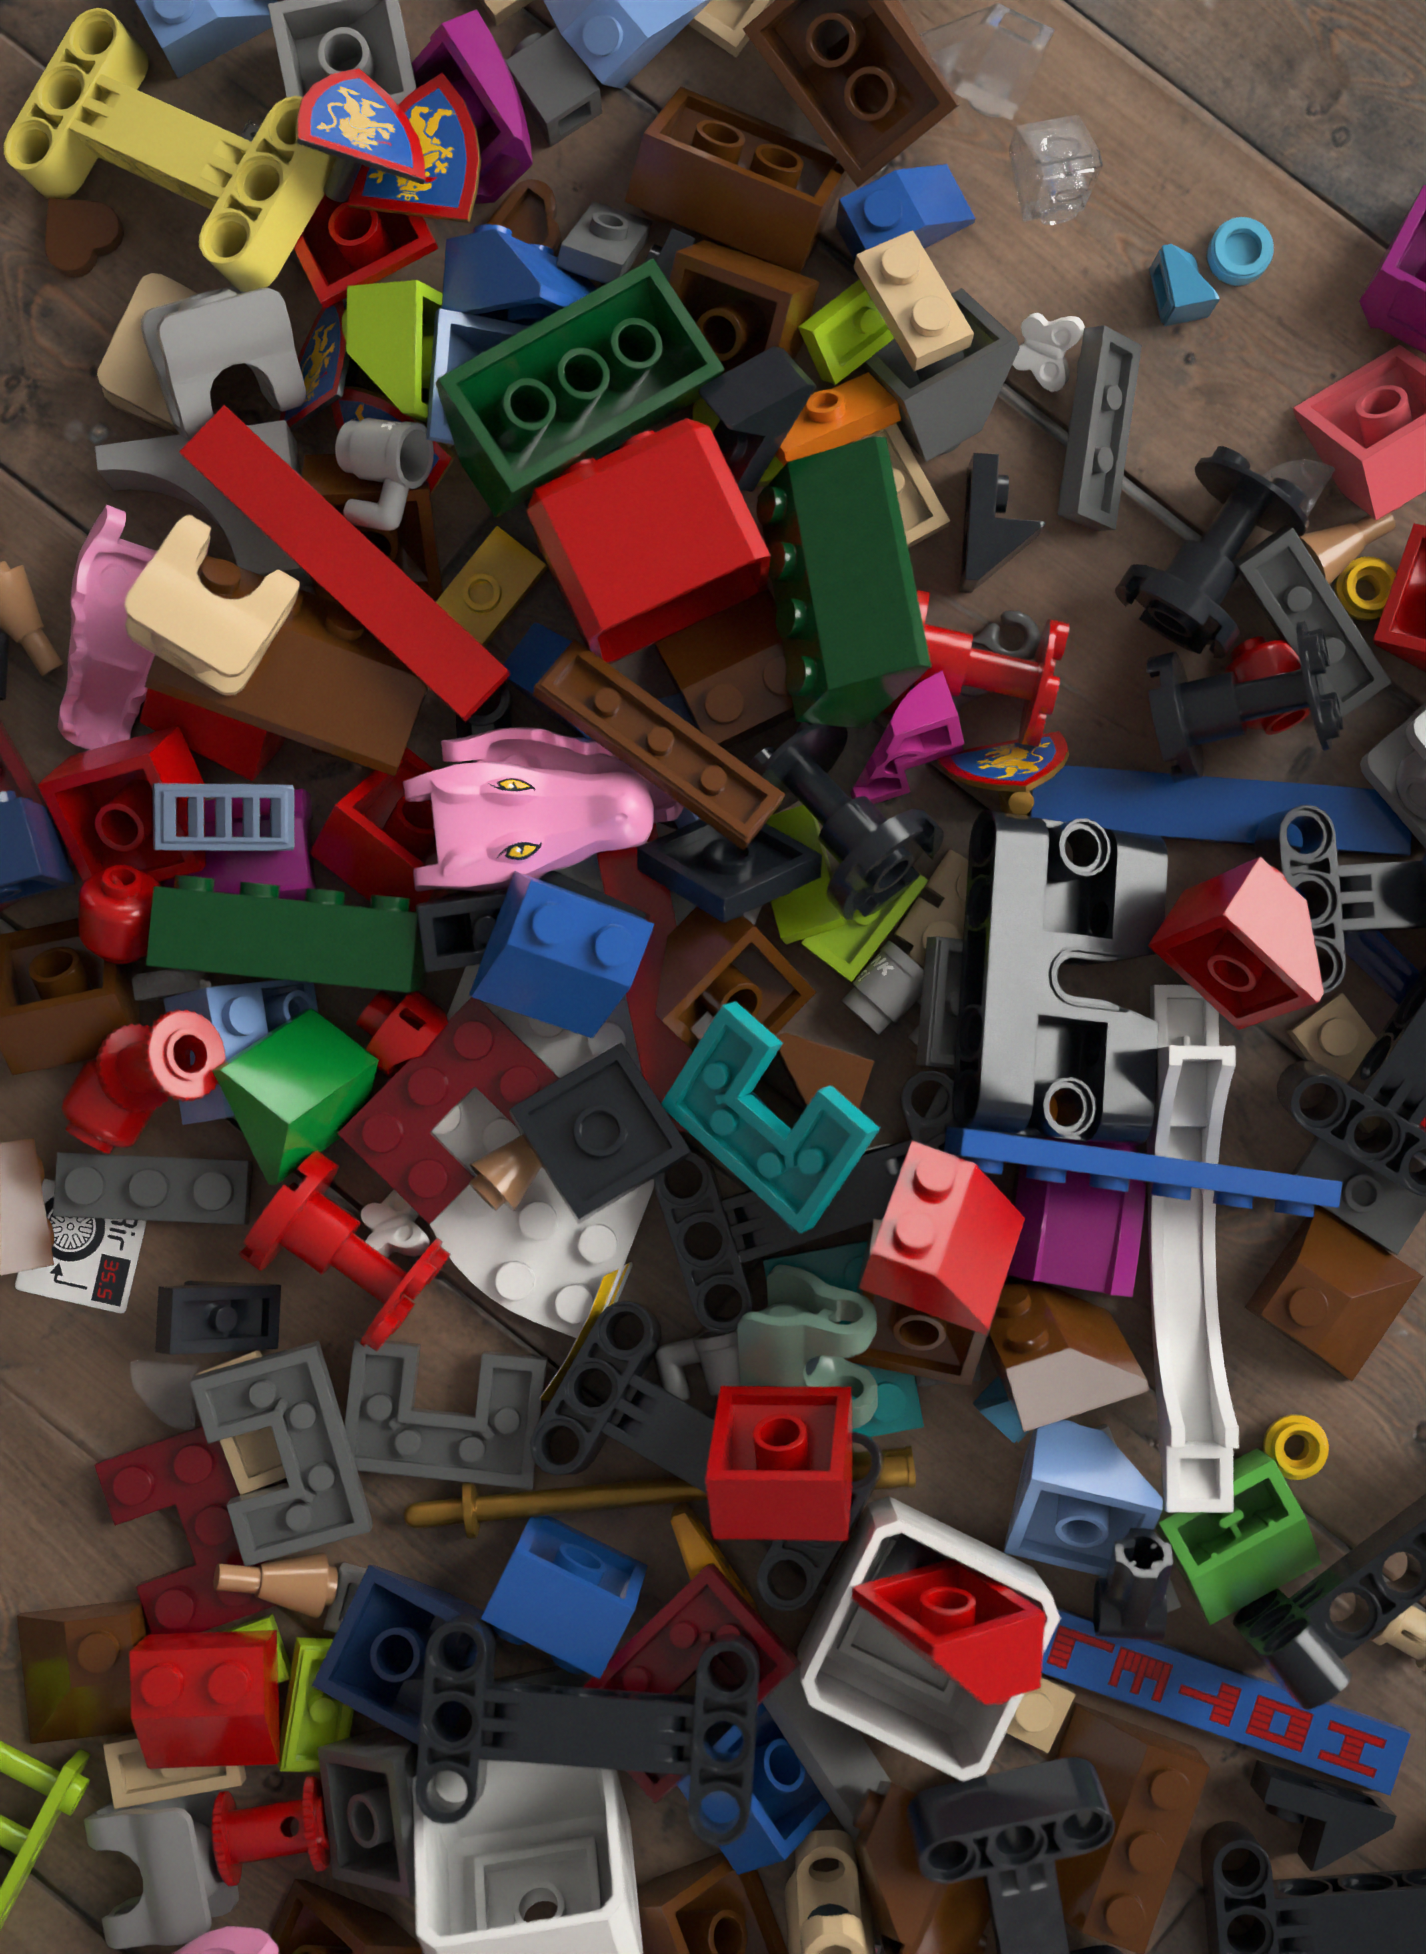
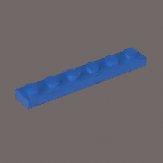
M947 1127L944 1153L962 1155L964 1160L975 1163L983 1172L1002 1174L1004 1161L1027 1164L1026 1178L1065 1183L1067 1170L1090 1173V1187L1126 1192L1129 1189L1130 1179L1152 1182L1151 1195L1191 1200L1192 1188L1214 1190V1204L1249 1209L1253 1207L1254 1196L1275 1199L1274 1212L1314 1217L1315 1205L1339 1208L1342 1188V1182L954 1127Z

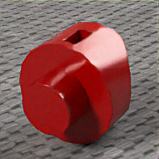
M382 990L364 1009L356 1025L373 1037L365 1050L379 1059L377 1068L392 1078L410 1059L420 1057L448 1025V1018L439 1005L419 990L410 992L400 1003Z

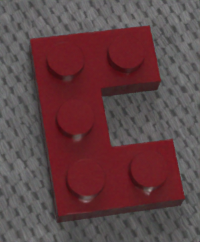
M473 997L447 1021L448 1025L420 1057L410 1059L337 1133L429 1224L433 1223L470 1185L469 1182L476 1177L432 1131L475 1087L519 1130L510 1116L509 1109L560 1079L481 1000Z
M203 1425L107 1458L94 1465L115 1526L175 1504L196 1563L142 1581L136 1586L152 1634L200 1633L277 1605L257 1598L253 1593L214 1590L213 1580L217 1564L244 1566L226 1506L230 1498L240 1496L220 1440L208 1443ZM267 1560V1561L260 1562V1563H257V1564H253V1565H250V1566H252V1567H258L259 1564L268 1563V1562H270V1561Z
M713 1563L706 1565L609 1660L600 1679L593 1676L583 1687L675 1694L697 1673L700 1657L708 1643L721 1634L734 1633L746 1637L754 1644L759 1653V1706L801 1665V1662ZM722 1651L711 1659V1670L724 1684H737L744 1680L748 1674L744 1658L736 1652ZM627 1771L653 1804L660 1802L687 1776Z

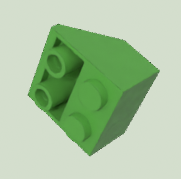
M1258 1448L1233 1461V1512H1166L1163 1499V1509L1155 1528L1162 1541L1171 1544L1173 1561L1209 1625L1322 1564L1307 1519L1273 1458Z

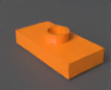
M869 372L831 389L818 391L808 399L775 456L785 466L787 462L850 444L901 421L898 401Z

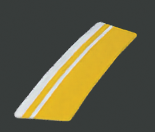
M632 1262L624 1265L609 1306L618 1302L631 1271ZM619 1268L602 1277L589 1315L563 1365L541 1395L540 1400H552L595 1322L602 1313Z

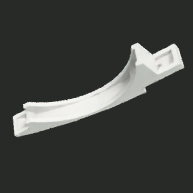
M1190 985L1150 986V1018L1159 1022L1154 1119L1151 1132L1147 1138V1154L1218 1164L1226 1100L1235 1069V1046H1219V1012ZM1147 1181L1152 1336L1164 1509L1166 1512H1233V1448H1239L1238 1425L1232 1407L1225 1372L1219 1324L1214 1190L1192 1188L1191 1200L1151 1195L1152 1182Z

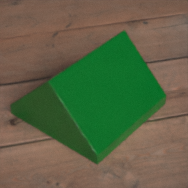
M312 1008L302 1010L213 1070L268 1185H277L295 1172L316 1150L322 1152L341 1137L337 1133L369 1102L379 1059Z

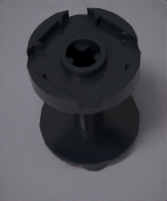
M1218 446L1211 457L1201 458L1195 466V474L1198 480L1213 497L1223 504L1200 542L1185 540L1165 571L1148 565L1132 564L1115 588L1118 599L1125 607L1136 600L1145 608L1139 620L1171 642L1197 654H1201L1207 644L1211 645L1209 650L1214 654L1213 658L1218 659L1225 657L1239 635L1237 624L1219 605L1239 576V571L1232 562L1255 526L1274 533L1284 525L1292 527L1299 537L1303 536L1309 527V520L1301 509L1307 496L1298 486L1279 477L1269 481L1250 470V463L1241 454L1224 446Z
M1305 621L1296 624L1301 669L1238 683L1233 671L1188 681L1184 666L1175 651L1147 659V674L1149 673L1151 678L1160 676L1161 687L1148 690L1156 736L1164 762L1178 760L1175 761L1176 765L1171 766L1172 773L1170 777L1174 783L1193 780L1203 776L1202 744L1246 735V721L1310 707L1317 737L1323 751L1331 750L1332 739L1340 738V730H1343L1344 726L1337 693L1325 694L1321 674L1326 673V667L1330 666V659L1322 628L1309 631Z
M802 722L796 734L777 750L774 747L763 749L754 756L747 766L785 794L782 803L773 814L781 812L797 801H800L823 826L818 840L840 864L828 884L827 899L847 920H853V914L856 909L864 917H867L894 901L915 882L920 874L914 869L913 865L923 852L933 860L942 845L944 833L924 810L911 809L897 814L888 820L866 796H860L851 800L827 774L845 748L848 737L846 727Z

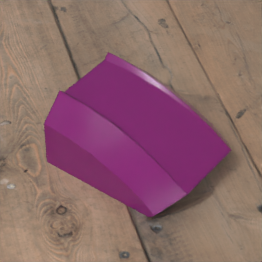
M476 9L441 23L429 37L431 41L413 60L412 67L417 88L443 73L463 98L477 131L481 159L478 190L474 204L495 203L533 165L529 131L516 85L499 46Z
M1423 185L1359 300L1370 329L1379 328L1426 354V185Z
M303 788L294 789L293 851L206 850V866L204 869L184 876L215 879V892L239 894L240 881L280 885L279 898L304 900L305 888L316 889L313 856L309 854L312 849L310 820L313 819L311 794ZM232 797V836H243V798ZM260 798V836L270 837V798ZM215 799L205 801L204 823L206 836H215ZM175 878L162 881V887H174Z
M1053 1137L1034 1138L1140 1153L1135 1146ZM1017 1163L1011 1203L1025 1217V1221L1007 1275L1110 1295L1132 1297L1141 1241L1146 1181L1130 1179L1128 1192L1090 1187V1173L1067 1170L1066 1182L1060 1183L1026 1178L1027 1164Z

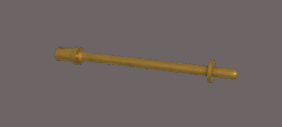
M908 1445L904 1446V1448L881 1450L884 1456V1469L874 1490L899 1487L915 1488L916 1474L912 1446ZM852 1446V1482H858L870 1472L872 1462L868 1451L854 1452V1447ZM679 1477L478 1496L474 1483L463 1482L462 1498L415 1502L405 1509L403 1517L408 1526L417 1529L464 1524L466 1537L472 1539L478 1537L480 1522L708 1500L705 1492Z

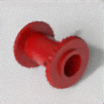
M177 1009L173 1012H167L166 1015H160L159 1020H154L153 1026L150 1027L148 1025L142 1026L140 1023L136 1025L130 1023L128 1026L122 1025L119 1029H114L112 1033L107 1035L106 1040L102 1041L96 1056L97 1063L95 1066L98 1083L101 1085L106 1097L113 1104H116L120 1109L124 1108L127 1112L147 1113L162 1107V1103L168 1102V1097L170 1096L174 1100L180 1099L182 1102L187 1100L191 1102L209 1095L210 1091L215 1090L216 1085L219 1084L213 1070L225 1063L226 1057L223 1040L215 1026L208 1019L194 1011L190 1012L186 1009L181 1011ZM191 1050L195 1055V1061L192 1066L190 1063Z
M310 1776L305 1779L302 1799L237 1809L236 1802H234V1798L229 1791H222L217 1795L213 1804L211 1837L217 1868L225 1884L228 1886L238 1885L241 1880L243 1863L302 1853L310 1855V1861H312V1866H314L316 1872L324 1871L328 1867L331 1857L322 1783L317 1777ZM296 1818L299 1823V1830L294 1836L291 1832V1823Z

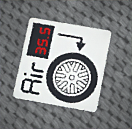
M44 1179L42 1192L46 1217L50 1220L54 1230V1245L52 1248L54 1265L18 1272L15 1288L23 1292L116 1313H124L127 1309L147 1220L53 1216L55 1181Z

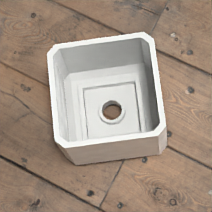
M888 1496L867 1504L797 1648L798 1660L801 1662L799 1667L802 1685L810 1706L961 1781H966L986 1774L1024 1694L1011 1697L1009 1701L1002 1704L985 1705L976 1700L970 1693L943 1673L934 1669L927 1661L902 1644L852 1600V1587L874 1580L899 1536L903 1533L935 1549L949 1559L954 1558L996 1579L1045 1612L1043 1653L1060 1617L1051 1593L1033 1567Z
M488 1760L486 1785L483 1795L465 1818L456 1823L445 1825L432 1822L422 1814L416 1801V1776L413 1778L417 1936L424 1954H643L631 1824L617 1770ZM452 1771L437 1773L435 1780L436 1789L442 1798L453 1803L462 1802L466 1799L467 1788L460 1775ZM550 1901L558 1906L552 1919L529 1923L523 1920L529 1907L537 1902Z

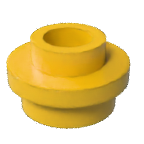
M1360 557L1354 559L1336 578L1334 593L1350 617L1361 621L1375 620L1382 616L1396 573L1388 563L1379 558ZM1358 580H1367L1374 586L1375 595L1372 600H1364L1357 595L1355 587Z
M1290 1414L1280 1417L1269 1426L1263 1439V1452L1275 1460L1283 1477L1292 1480H1302L1312 1477L1322 1469L1328 1457L1329 1443L1324 1430L1317 1422L1303 1415ZM1301 1435L1304 1440L1302 1453L1296 1457H1288L1284 1451L1286 1440L1290 1436Z

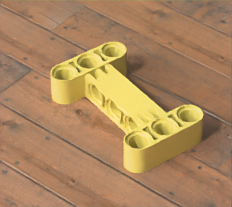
M90 9L79 15L71 24L7 134L4 142V156L7 162L47 199H67L75 194L84 183L99 157L212 210L199 235V247L203 256L239 291L248 292L270 286L278 276L325 194L323 188L336 159V156L296 143V120L303 97H287L276 103L267 114L251 142L139 91L138 88L148 70V56L145 49L116 16L107 9Z

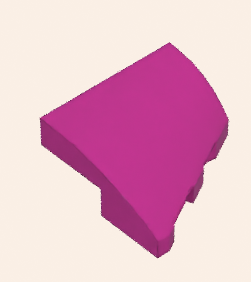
M943 671L920 682L900 702L874 752L850 792L852 799L866 796L873 804L909 793L911 791L905 770L963 751L962 745L965 743L960 721Z

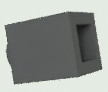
M557 27L543 36L540 33H536L526 37L515 46L511 52V57L505 60L523 107L550 147L602 114L600 88Z

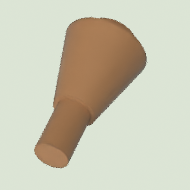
M1391 512L1378 520L1368 515L1354 524L1347 523L1306 533L1299 538L1330 585L1364 550L1366 545L1394 530L1396 523Z
M6 561L0 562V628L16 643H21L41 676L44 677L63 666L64 663L42 630L44 625L24 565L10 569Z
M521 1135L469 1164L477 1175L469 1184L495 1211L503 1204L515 1211L542 1165L524 1136Z
M325 1553L262 1563L258 1567L217 1564L214 1572L213 1587L215 1591L253 1593L257 1598L317 1619L321 1615L324 1606H332L338 1586V1573L336 1567L329 1566Z

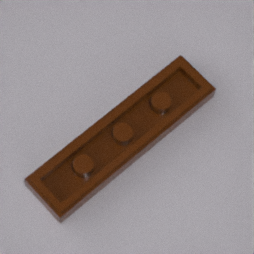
M575 639L534 687L533 695L743 851L785 797L782 791Z

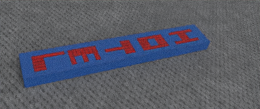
M1056 1606L1060 1620L1043 1653V1674L1391 1795L1411 1736L1405 1728L1331 1702H1326L1315 1709H1302L1280 1684L1155 1640L1096 1637L1093 1618Z

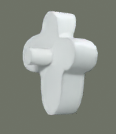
M1030 314L1022 322L1021 330L1025 340L1019 346L1020 349L1012 365L1017 370H1031L1038 382L1051 392L1062 389L1069 380L1070 374L1065 353L1066 350L1073 347L1082 338L1085 328L1083 321L1075 316L1047 321L1042 314Z
M395 1190L381 1204H367L362 1209L361 1219L372 1231L365 1242L388 1258L393 1252L413 1257L419 1256L429 1247L428 1236L414 1222L418 1213Z

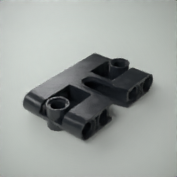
M984 810L979 813L974 821L969 842L953 1088V1113L955 1121L960 1127L1024 1134L1034 1138L1053 1137L1139 1146L1147 1140L1154 1119L1159 1022L1105 1000L1068 995L1058 984L1057 972L1061 964L1086 966L1156 955L1148 944L1165 920L1168 853L1165 841L1161 837L1102 828L1097 822L1087 818L1061 822L991 810ZM1066 841L1070 844L1072 848V862L1068 859L1065 853ZM1052 1096H1054L1058 1106V1114L1055 1121L1049 1109Z

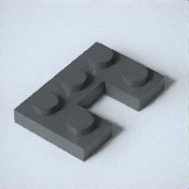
M357 1337L354 1340L344 1427L357 1471L524 1489L533 1488L536 1463L531 1455L530 1441L542 1415L543 1400H540V1397L545 1388L548 1357L484 1351L481 1358L476 1413L468 1414L414 1408L421 1344L386 1340L376 1352L369 1346L366 1348L361 1346L360 1341L362 1338Z
M319 1341L193 1376L189 1382L207 1442L212 1443L271 1426L288 1481L230 1498L226 1506L245 1567L371 1531L373 1526L372 1518Z

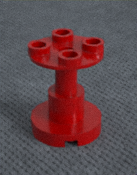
M916 590L931 667L881 713L894 715L900 702L909 693L910 687L914 688L925 679L943 671L949 691L953 697H959L962 685L1025 699L1019 729V743L1038 747L1042 738L1046 715H1052L1056 703L1060 677L1053 675L1056 660L1061 661L1066 647L1069 623L1048 619L1040 638L1035 659L1030 661L972 648L973 634L925 624L930 592Z
M316 1150L297 1168V1170L305 1175L299 1185L293 1182L287 1187L284 1184L262 1212L244 1240L243 1244L246 1247L239 1252V1256L259 1271H262L285 1248L321 1275L330 1266L338 1270L384 1304L360 1341V1345L364 1348L369 1346L377 1352L389 1336L393 1335L415 1306L413 1301L426 1284L429 1285L436 1277L451 1253L441 1247L443 1242L437 1238L407 1273L355 1235L361 1222L324 1196L337 1174L339 1166Z

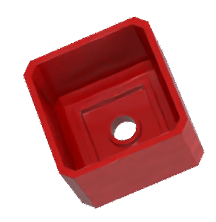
M686 418L656 433L653 430L640 433L625 441L619 447V450L598 460L589 458L571 465L560 474L559 478L535 488L527 513L538 547L585 647L609 665L767 589L770 564L769 551L710 427Z

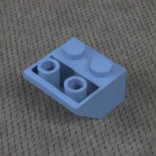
M293 980L206 987L163 998L166 1013L177 1009L181 1011L185 1009L190 1012L194 1011L198 1015L201 1014L215 1026L223 1040L225 1062L302 1010L312 1008L318 1013L314 983ZM191 1050L190 1063L192 1066L195 1061V1055ZM219 1084L216 1085L215 1090L210 1091L209 1095L203 1096L202 1099H195L191 1102L188 1100L182 1102L179 1099L182 1125L235 1117Z

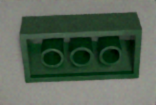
M651 259L438 377L435 384L459 462L494 516L498 517L531 498L535 488L559 478L560 474L571 465L589 458H594L595 460L633 436L648 430L701 399L702 397L698 393L699 389L719 377L725 368L655 260Z
M873 436L787 462L757 497V518L760 524H762L765 545L770 554L768 577L772 580L777 608L776 629L782 637L787 666L786 687L792 695L795 717L798 722L864 729L931 667L887 439L879 436Z
M175 875L174 887L154 886L146 966L401 992H413L426 988L427 972L424 971L417 913L409 911V898L371 895L370 907L344 905L345 892L305 888L304 900L279 898L280 885L240 881L239 894L215 892V879Z

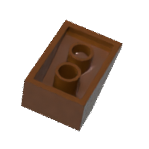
M775 0L743 28V31L857 188L960 105L898 0Z

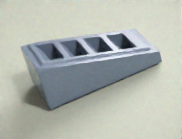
M153 783V850L293 851L294 849L293 785ZM176 797H188V836H176ZM204 797H215V836H204ZM232 797L243 798V836H232ZM260 798H270V837L260 836Z

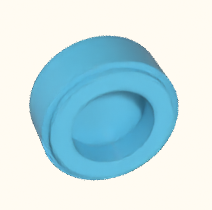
M1247 217L1230 219L1216 230L1207 248L1209 268L1220 281L1233 286L1250 284L1256 281L1270 264L1274 252L1273 239L1267 228L1257 220Z

